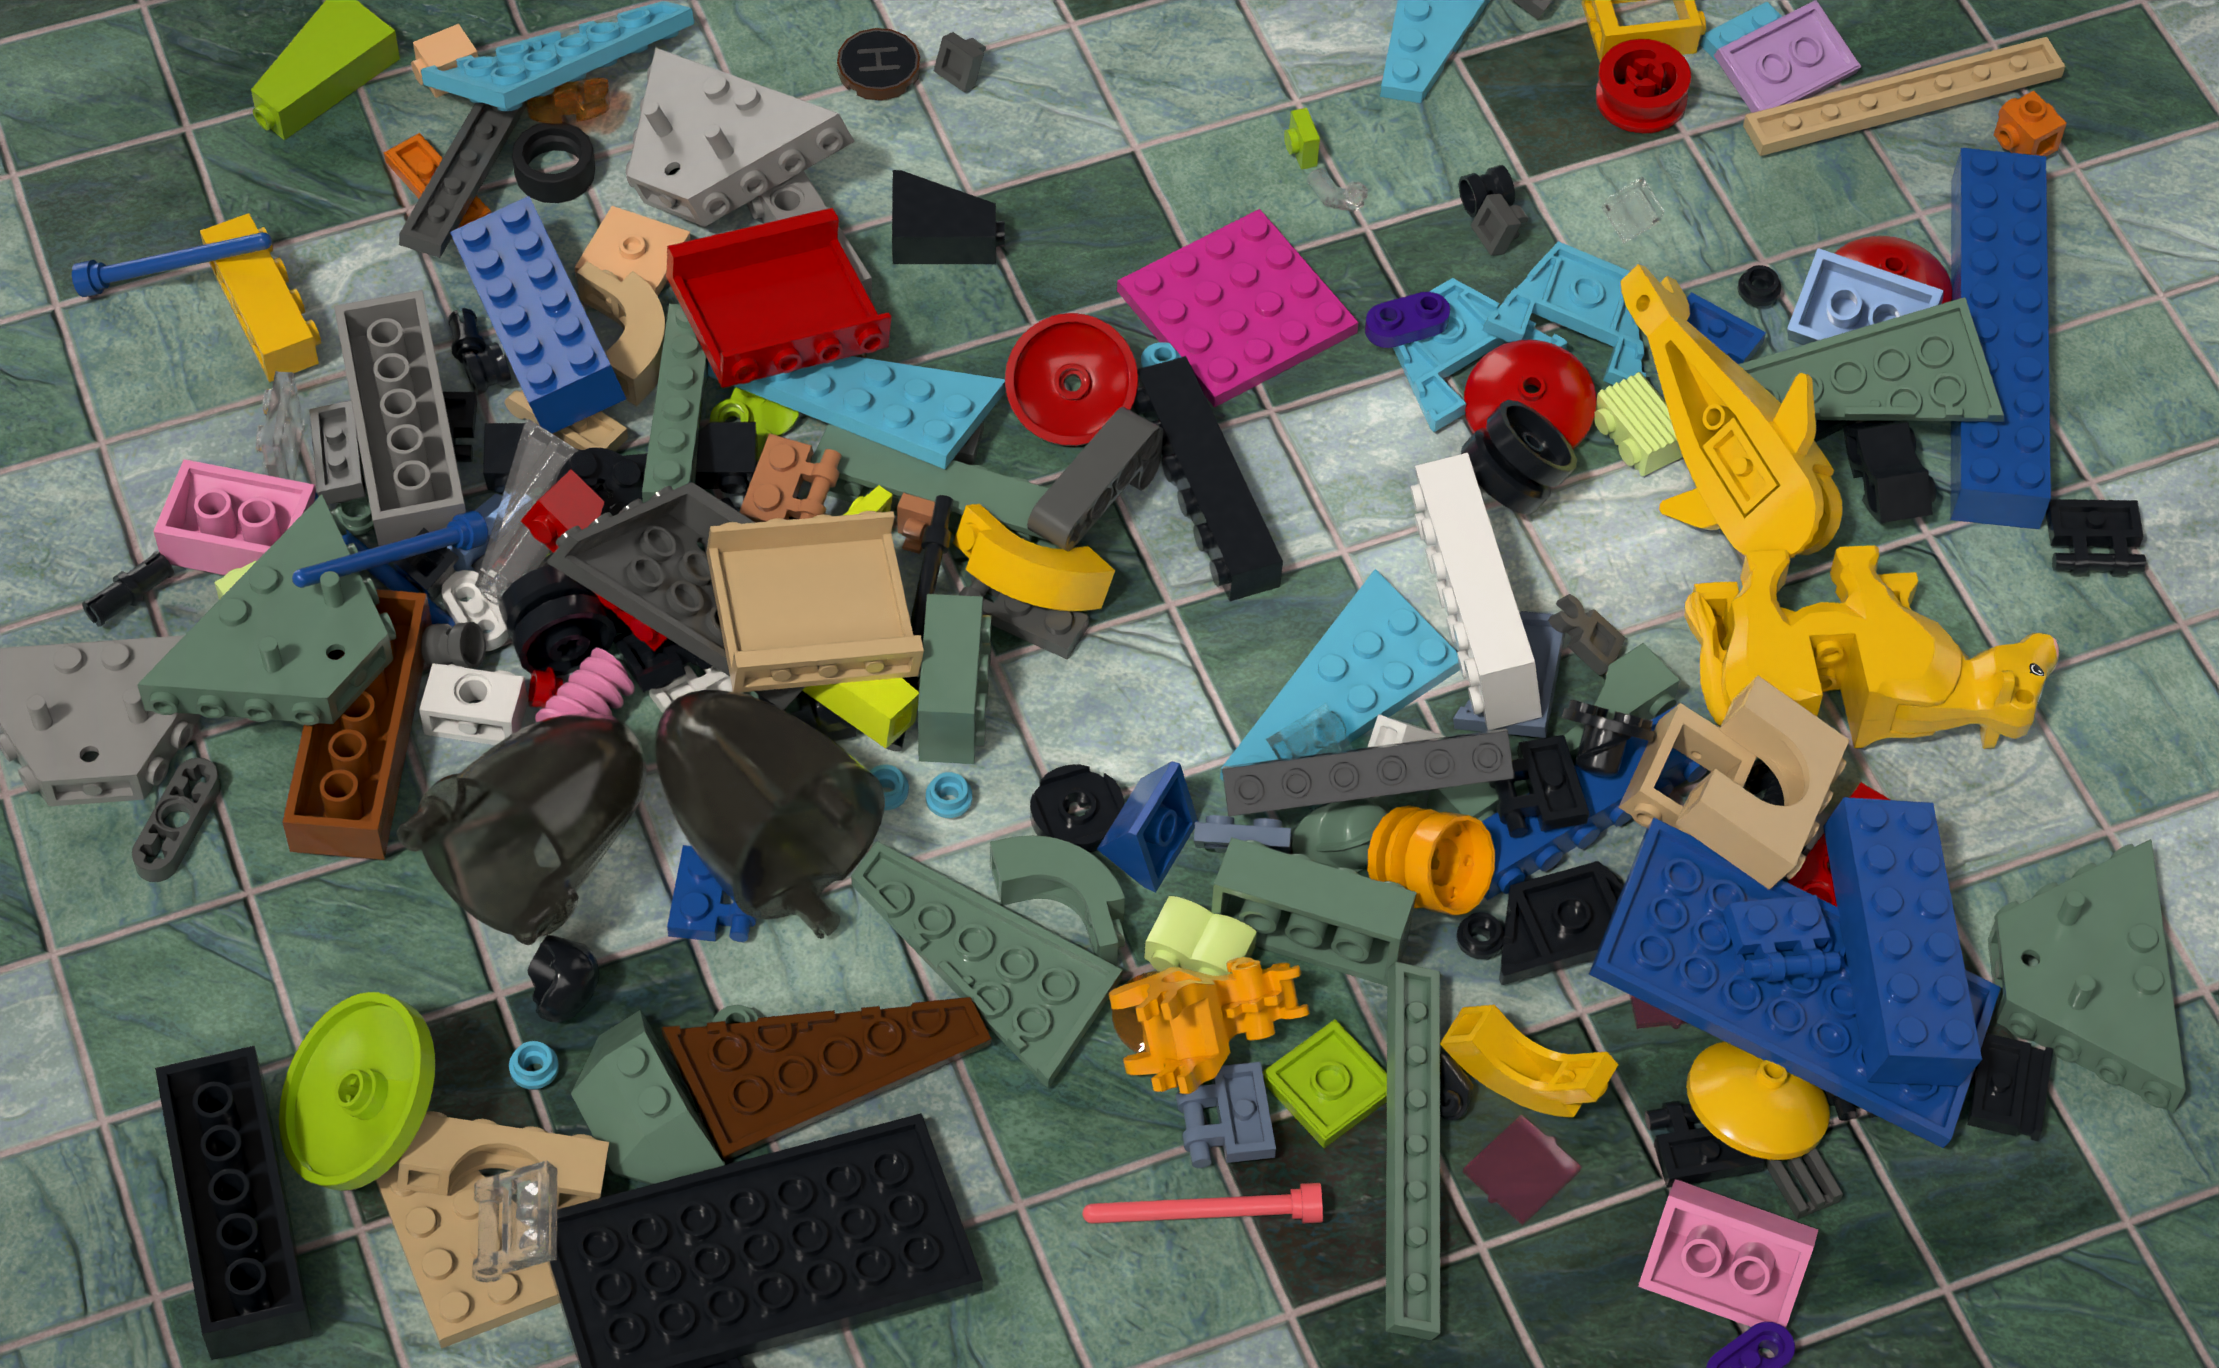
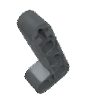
M1125 407L1119 408L1036 503L1028 519V530L1066 551L1072 550L1128 484L1142 491L1151 483L1160 466L1163 428Z

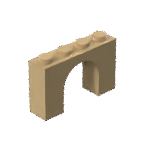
M1757 676L1733 699L1719 730L1761 759L1772 770L1782 788L1784 806L1773 805L1760 800L1723 773L1714 769L1689 793L1676 825L1770 890L1784 876L1788 879L1794 877L1802 867L1806 856L1801 853L1803 847L1812 840L1820 826L1815 819L1830 802L1833 792L1829 790V787L1846 766L1847 761L1842 757L1849 739L1760 676Z

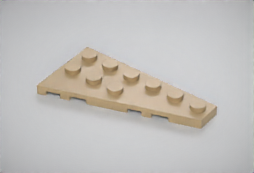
M400 1159L387 1172L375 1180L441 1349L560 1303L540 1236L480 1171L473 1172L462 1178L447 1196L398 1189Z

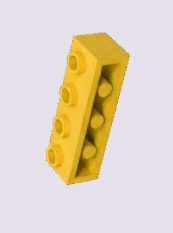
M249 213L200 230L203 245L261 232L267 233L265 227L257 229ZM271 244L266 250L208 262L269 382L319 364L315 346L321 344V338L312 319L305 321L302 316L305 313V308L296 288L289 290L286 285L289 282V277L281 258H272L270 252H273V246Z

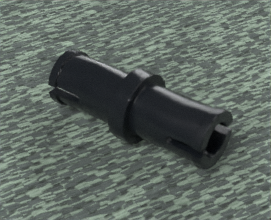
M155 551L149 558L129 572L121 571L115 575L112 584L82 603L83 609L89 619L96 623L98 627H101L106 621L127 606H137L143 602V595L167 578H171L174 575V570L165 556Z

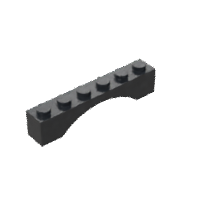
M710 422L699 430L695 480L697 486L702 489H720L728 494H740L749 488L757 467L758 438L756 422ZM485 423L483 475L487 489L494 490L503 495H514L518 491L521 492V490H540L542 493H546L551 488L557 470L575 452L580 450L548 437L531 423ZM648 453L624 455L625 459H630L638 465L641 473L640 479L643 483ZM596 484V485H595L593 488H591V489H592V490L602 489L603 486H601V485H599V484Z

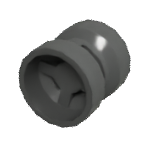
M475 622L457 623L453 627L449 624H430L422 634L421 653L423 660L429 668L432 667V663L477 668L485 657L486 640L481 627Z

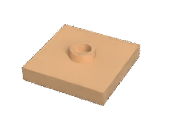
M611 206L577 262L575 275L577 277L576 272L587 261L601 270L612 272L621 282L633 271L642 277L659 296L668 281L666 277L667 246L690 241V231Z

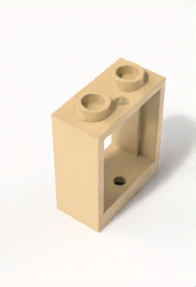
M1679 703L1659 719L1654 729L1653 742H1648L1618 808L1630 814L1641 826L1648 827L1652 819L1656 818L1687 833L1676 825L1683 806L1654 788L1672 747L1711 772L1717 769L1741 787L1744 786L1757 756L1721 732L1719 727Z

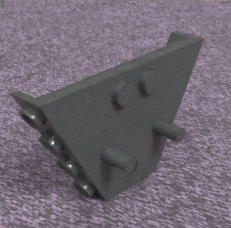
M690 482L676 489L666 486L654 494L647 502L643 503L641 499L634 500L624 507L619 514L612 516L610 512L604 513L587 528L581 530L579 526H574L557 539L558 549L546 563L730 676L707 553L698 547L697 542L702 543L707 548L710 526H720L728 522L740 524L755 523L754 521L693 482ZM805 687L754 692L784 710Z

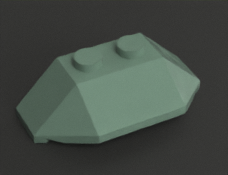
M639 1010L599 1035L571 1095L593 1137L600 1141L609 1142L606 1161L611 1171L617 1176L651 1185L726 1165L643 1012Z

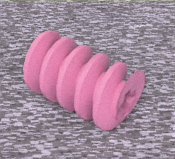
M595 648L592 650L591 657H587L582 661L580 669L574 671L569 676L568 683H564L559 687L557 696L551 697L546 702L545 709H541L536 713V723L542 733L554 743L565 747L574 744L584 748L590 743L587 733L598 734L601 731V725L598 720L609 721L612 718V711L609 707L621 708L624 704L621 694L625 696L632 695L635 692V686L628 677L627 671L613 655L603 649Z

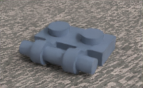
M1210 815L1206 816V823L1195 822V848L1215 849V852L1226 853L1231 837L1243 841H1258L1270 849L1290 854L1291 828H1282L1281 820L1257 818L1254 819L1253 826L1234 825L1235 818Z
M1261 1062L1224 1065L1217 1076L1212 1079L1213 1084L1199 1086L1196 1091L1190 1094H1180V1091L1177 1092L1178 1110L1184 1113L1186 1130L1182 1134L1184 1148L1187 1152H1190L1193 1167L1204 1168L1212 1163L1209 1149L1214 1146H1223L1226 1163L1275 1158L1276 1146ZM1216 1106L1219 1124L1205 1125L1203 1109Z

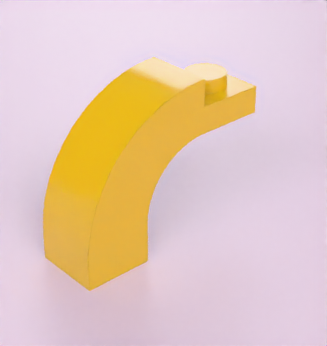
M981 504L966 505L953 542L969 558L965 570L979 581L1011 598L1048 609L1062 611L1102 609L1115 570L1089 546L1075 547L1070 551H1066L1064 549L1040 546L1020 538L1008 530Z
M1495 1004L1462 1007L1440 1042V1045L1467 1073L1487 1088L1523 1107L1559 1117H1575L1582 1103L1596 1102L1606 1092L1608 1081L1619 1065L1608 1052L1564 1054L1547 1049L1533 1042L1517 1030Z

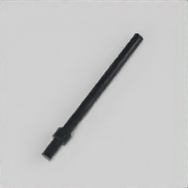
M945 495L936 496L930 526L925 527L921 544L925 552L910 622L913 635H921L922 644L927 594H935L942 555L948 552L951 532L948 530L954 500ZM917 676L903 678L915 688ZM906 731L886 749L901 751Z

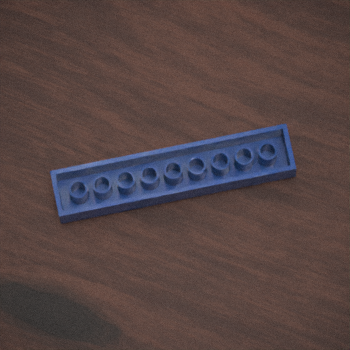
M1961 148L1951 180V301L1963 297L1966 298L2001 404L2004 422L1951 421L1950 520L2040 530L2051 500L2046 156Z

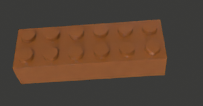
M376 589L380 604L375 605L379 615L387 612L397 637L390 641L393 655L392 662L334 724L317 723L303 726L282 822L290 852L385 860L425 663L421 653V639L426 627L432 624L426 593ZM339 649L332 650L327 657L332 660H338L344 656L345 652Z

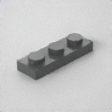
M351 400L309 409L318 497L322 494L327 505L345 503L352 499L366 497L363 464Z

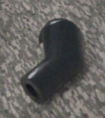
M1443 1052L1440 1054V1081L1443 1083L1440 1093V1116L1449 1121L1457 1120L1468 1111L1474 1086L1458 1063L1447 1052Z

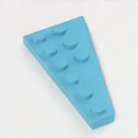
M1398 0L1380 97L1422 103L1443 72L1444 64L1452 52L1457 51L1463 41V36L1469 27L1474 26L1490 0Z

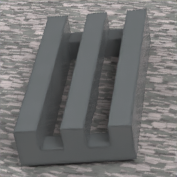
M1816 1148L1801 1157L1824 1196L1821 1194L1800 1157L1787 1159L1790 1170L1795 1178L1799 1180L1811 1200L1807 1203L1803 1200L1780 1160L1764 1159L1766 1168L1797 1219L1840 1202L1843 1195Z

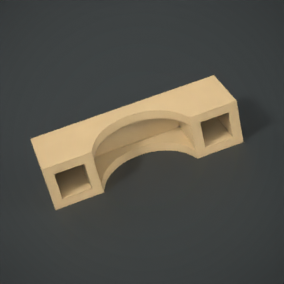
M429 1111L426 1112L413 1141L400 1157L397 1188L447 1196L452 1188L465 1176L483 1169L500 1168L514 1171L530 1180L540 1191L546 1210L553 1211L600 1198L609 1142L600 1141L585 1134L561 1135L548 1133L538 1127L515 1128L498 1125L487 1119L470 1121L450 1118L440 1112Z

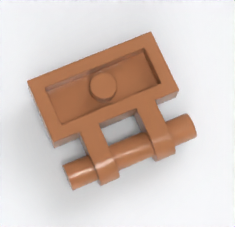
M769 434L739 512L755 523L767 522L775 518L786 520L789 517L797 519L813 518L817 515L825 514L826 507L824 502L830 487L836 486L840 475L837 467L842 455L835 450L825 449L821 462L813 464L810 463L814 453L812 445ZM802 482L812 483L807 499H796Z

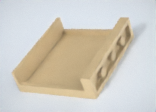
M864 511L859 514L842 516L823 514L805 519L786 520L775 518L767 522L745 524L728 522L720 526H710L706 553L733 693L915 677L919 675L924 649L921 635L914 636L891 534L895 518L893 511L878 513L875 511Z

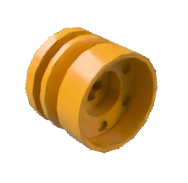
M1402 806L1394 808L1383 816L1373 831L1368 848L1367 870L1371 879L1381 882H1396L1408 890L1417 892L1414 904L1416 909L1425 908L1432 912L1460 915L1468 913L1479 905L1487 893L1495 870V849L1488 829L1482 821L1470 815L1437 812L1432 809H1421L1415 806Z

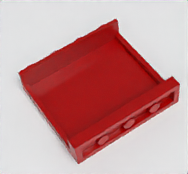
M833 208L667 246L666 277L722 388L745 384L753 380L782 373H790L794 370L823 363H831L859 354L872 353L889 347L891 315L889 312L878 315L838 241L839 218Z

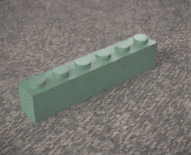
M828 424L810 461L813 464L820 463L825 449L835 450L842 455L837 470L840 472L836 486L830 487L827 496L853 503L859 496L865 497L880 485L893 494L890 512L893 511L894 516H897V506L903 493L935 502L936 496L945 495L954 500L948 530L952 533H957L966 505L981 504L1008 530L1020 538L1040 546L1062 549L1028 530L1029 516L1036 503L1049 488L1030 483L1026 479L1005 476L988 471L980 465H968L952 460L946 469H943L831 424Z

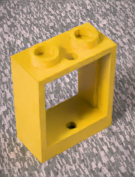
M1582 0L1581 2L1600 62L1612 47L1633 39L1656 40L1672 46L1682 55L1697 53L1700 36L1705 35L1706 32L1705 16L1703 11L1697 10L1696 0H1673L1679 20L1620 27L1612 4L1646 0Z

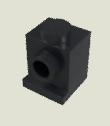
M423 528L416 536L429 533V531ZM444 547L393 563L400 575L419 591L426 593L431 601H434L442 593L443 583L455 573L453 565L459 560V557L449 548Z

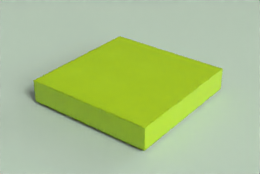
M1336 1019L1262 1071L1265 1086L1323 1148H1326L1387 1103V1073Z

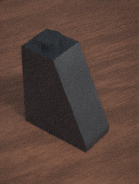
M893 170V264H996V247H1005V221H996V203L902 170Z

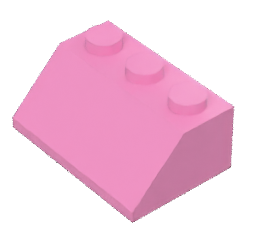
M184 459L153 531L160 555H164L171 565L226 575L233 569L242 568L255 560L257 561L314 503L315 484Z
M1675 1179L1638 1287L1750 1327L1761 1322H1774L1786 1328L1815 1245L1818 1229Z

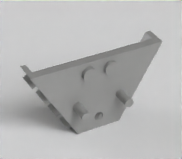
M655 48L652 65L647 70L648 83L645 96L640 102L641 114L638 128L633 133L634 146L630 162L626 165V178L629 185L635 188L644 204L706 227L855 141L837 112ZM680 168L676 174L668 175L671 170Z
M185 635L0 648V749L9 762L16 758L22 768L18 769V773L30 794L39 791L48 806L144 800L153 786L159 785L164 780L170 761L179 749L182 750L188 745L193 734V728L202 715L187 713L161 715L153 711H145L137 684ZM95 751L99 753L97 759L92 762L82 760V756L86 752Z

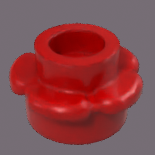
M548 667L546 671L533 670L528 688L529 707L545 709L546 702L551 697L557 696V691L563 685L562 678L555 677L553 668Z

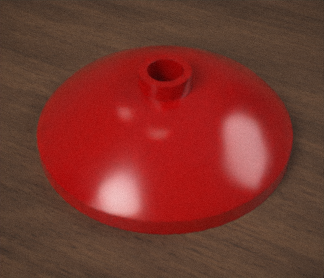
M1869 236L1851 241L1834 253L1943 290L1942 304L1952 300V285L1944 266L1928 250L1911 241L1891 236Z
M1065 313L1039 321L1019 338L1008 358L1005 371V387L1008 401L1015 416L1028 431L1040 439L1056 445L1082 446L1087 445L1119 408L1125 407L1131 411L1137 394L1138 373L1133 353L1117 330L1093 316ZM1075 376L1081 380V386L1078 390L1068 391L1064 387L1065 380L1068 377Z
M1540 340L1513 341L1488 352L1472 369L1464 391V401L1466 402L1465 417L1473 434L1481 428H1486L1487 418L1502 402L1512 400L1533 408L1548 419L1563 434L1573 450L1588 434L1594 421V412L1596 411V391L1592 378L1585 366L1564 348ZM1535 385L1539 388V391L1528 393L1524 390V387Z

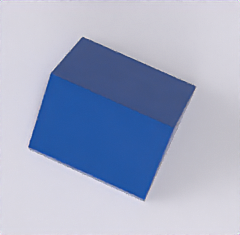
M1171 761L1139 780L1097 848L1099 852L1140 885L1155 893L1193 832L1195 822H1199L1180 763Z

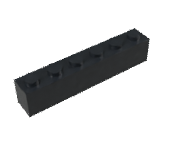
M1184 356L1137 369L1138 388L1133 407L1138 415L1143 414L1145 419L1163 428L1162 468L1167 481H1174L1177 486V498L1182 514L1185 517L1190 516L1194 523L1193 533L1199 550L1201 552L1207 551L1210 558V573L1217 587L1223 586L1229 601L1279 588L1283 560L1187 357Z

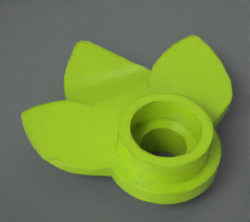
M735 387L730 399L719 402L713 408L710 422H725L730 416L738 417L741 422H756L758 438L757 461H759L768 435L782 436L788 432L798 420L799 412Z

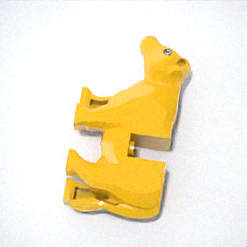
M1875 545L1845 546L1836 549L1830 576L1832 582L1837 586L1835 593L1841 600V603L1819 602L1803 607L1796 612L1780 607L1776 594L1785 585L1790 564L1789 552L1786 549L1749 551L1746 553L1740 577L1743 586L1740 593L1737 582L1694 584L1693 592L1688 596L1684 607V617L1688 626L1701 644L1700 685L1707 709L1718 726H1721L1733 699L1752 680L1760 676L1815 716H1818L1823 697L1822 692L1841 690L1854 748H1863L1884 738L1930 736L1939 730L1951 729L1967 724L1980 725L1983 749L1995 748L2000 734L2014 739L2025 736L2034 721L2036 708L2046 679L2058 663L2059 647L2056 639L2051 635L2031 633L2018 643L1998 645L1980 652L1970 659L1938 622L1911 610L1910 604H1912L1918 585L1917 572L1876 573L1879 561V547Z

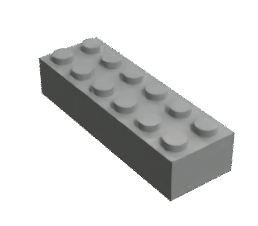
M423 290L335 305L334 310L378 545L383 546L414 537L423 528L429 532L446 528L454 516L466 513Z

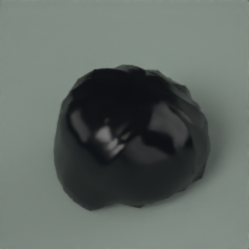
M547 935L540 943L527 970L535 988L532 998L536 1003V1013L540 1018L549 1022H562L575 1017L591 999L599 981L598 962L593 951L585 944L554 935Z

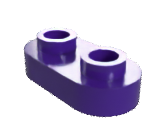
M1420 292L1377 304L1367 313L1365 323L1366 337L1376 346L1393 348L1439 335L1448 326L1450 315L1449 303L1443 296L1437 293Z
M1761 1322L1755 1324L1716 1352L1709 1359L1706 1368H1788L1795 1352V1342L1790 1332L1780 1324ZM1762 1348L1769 1349L1775 1357L1770 1359L1764 1358L1758 1350Z

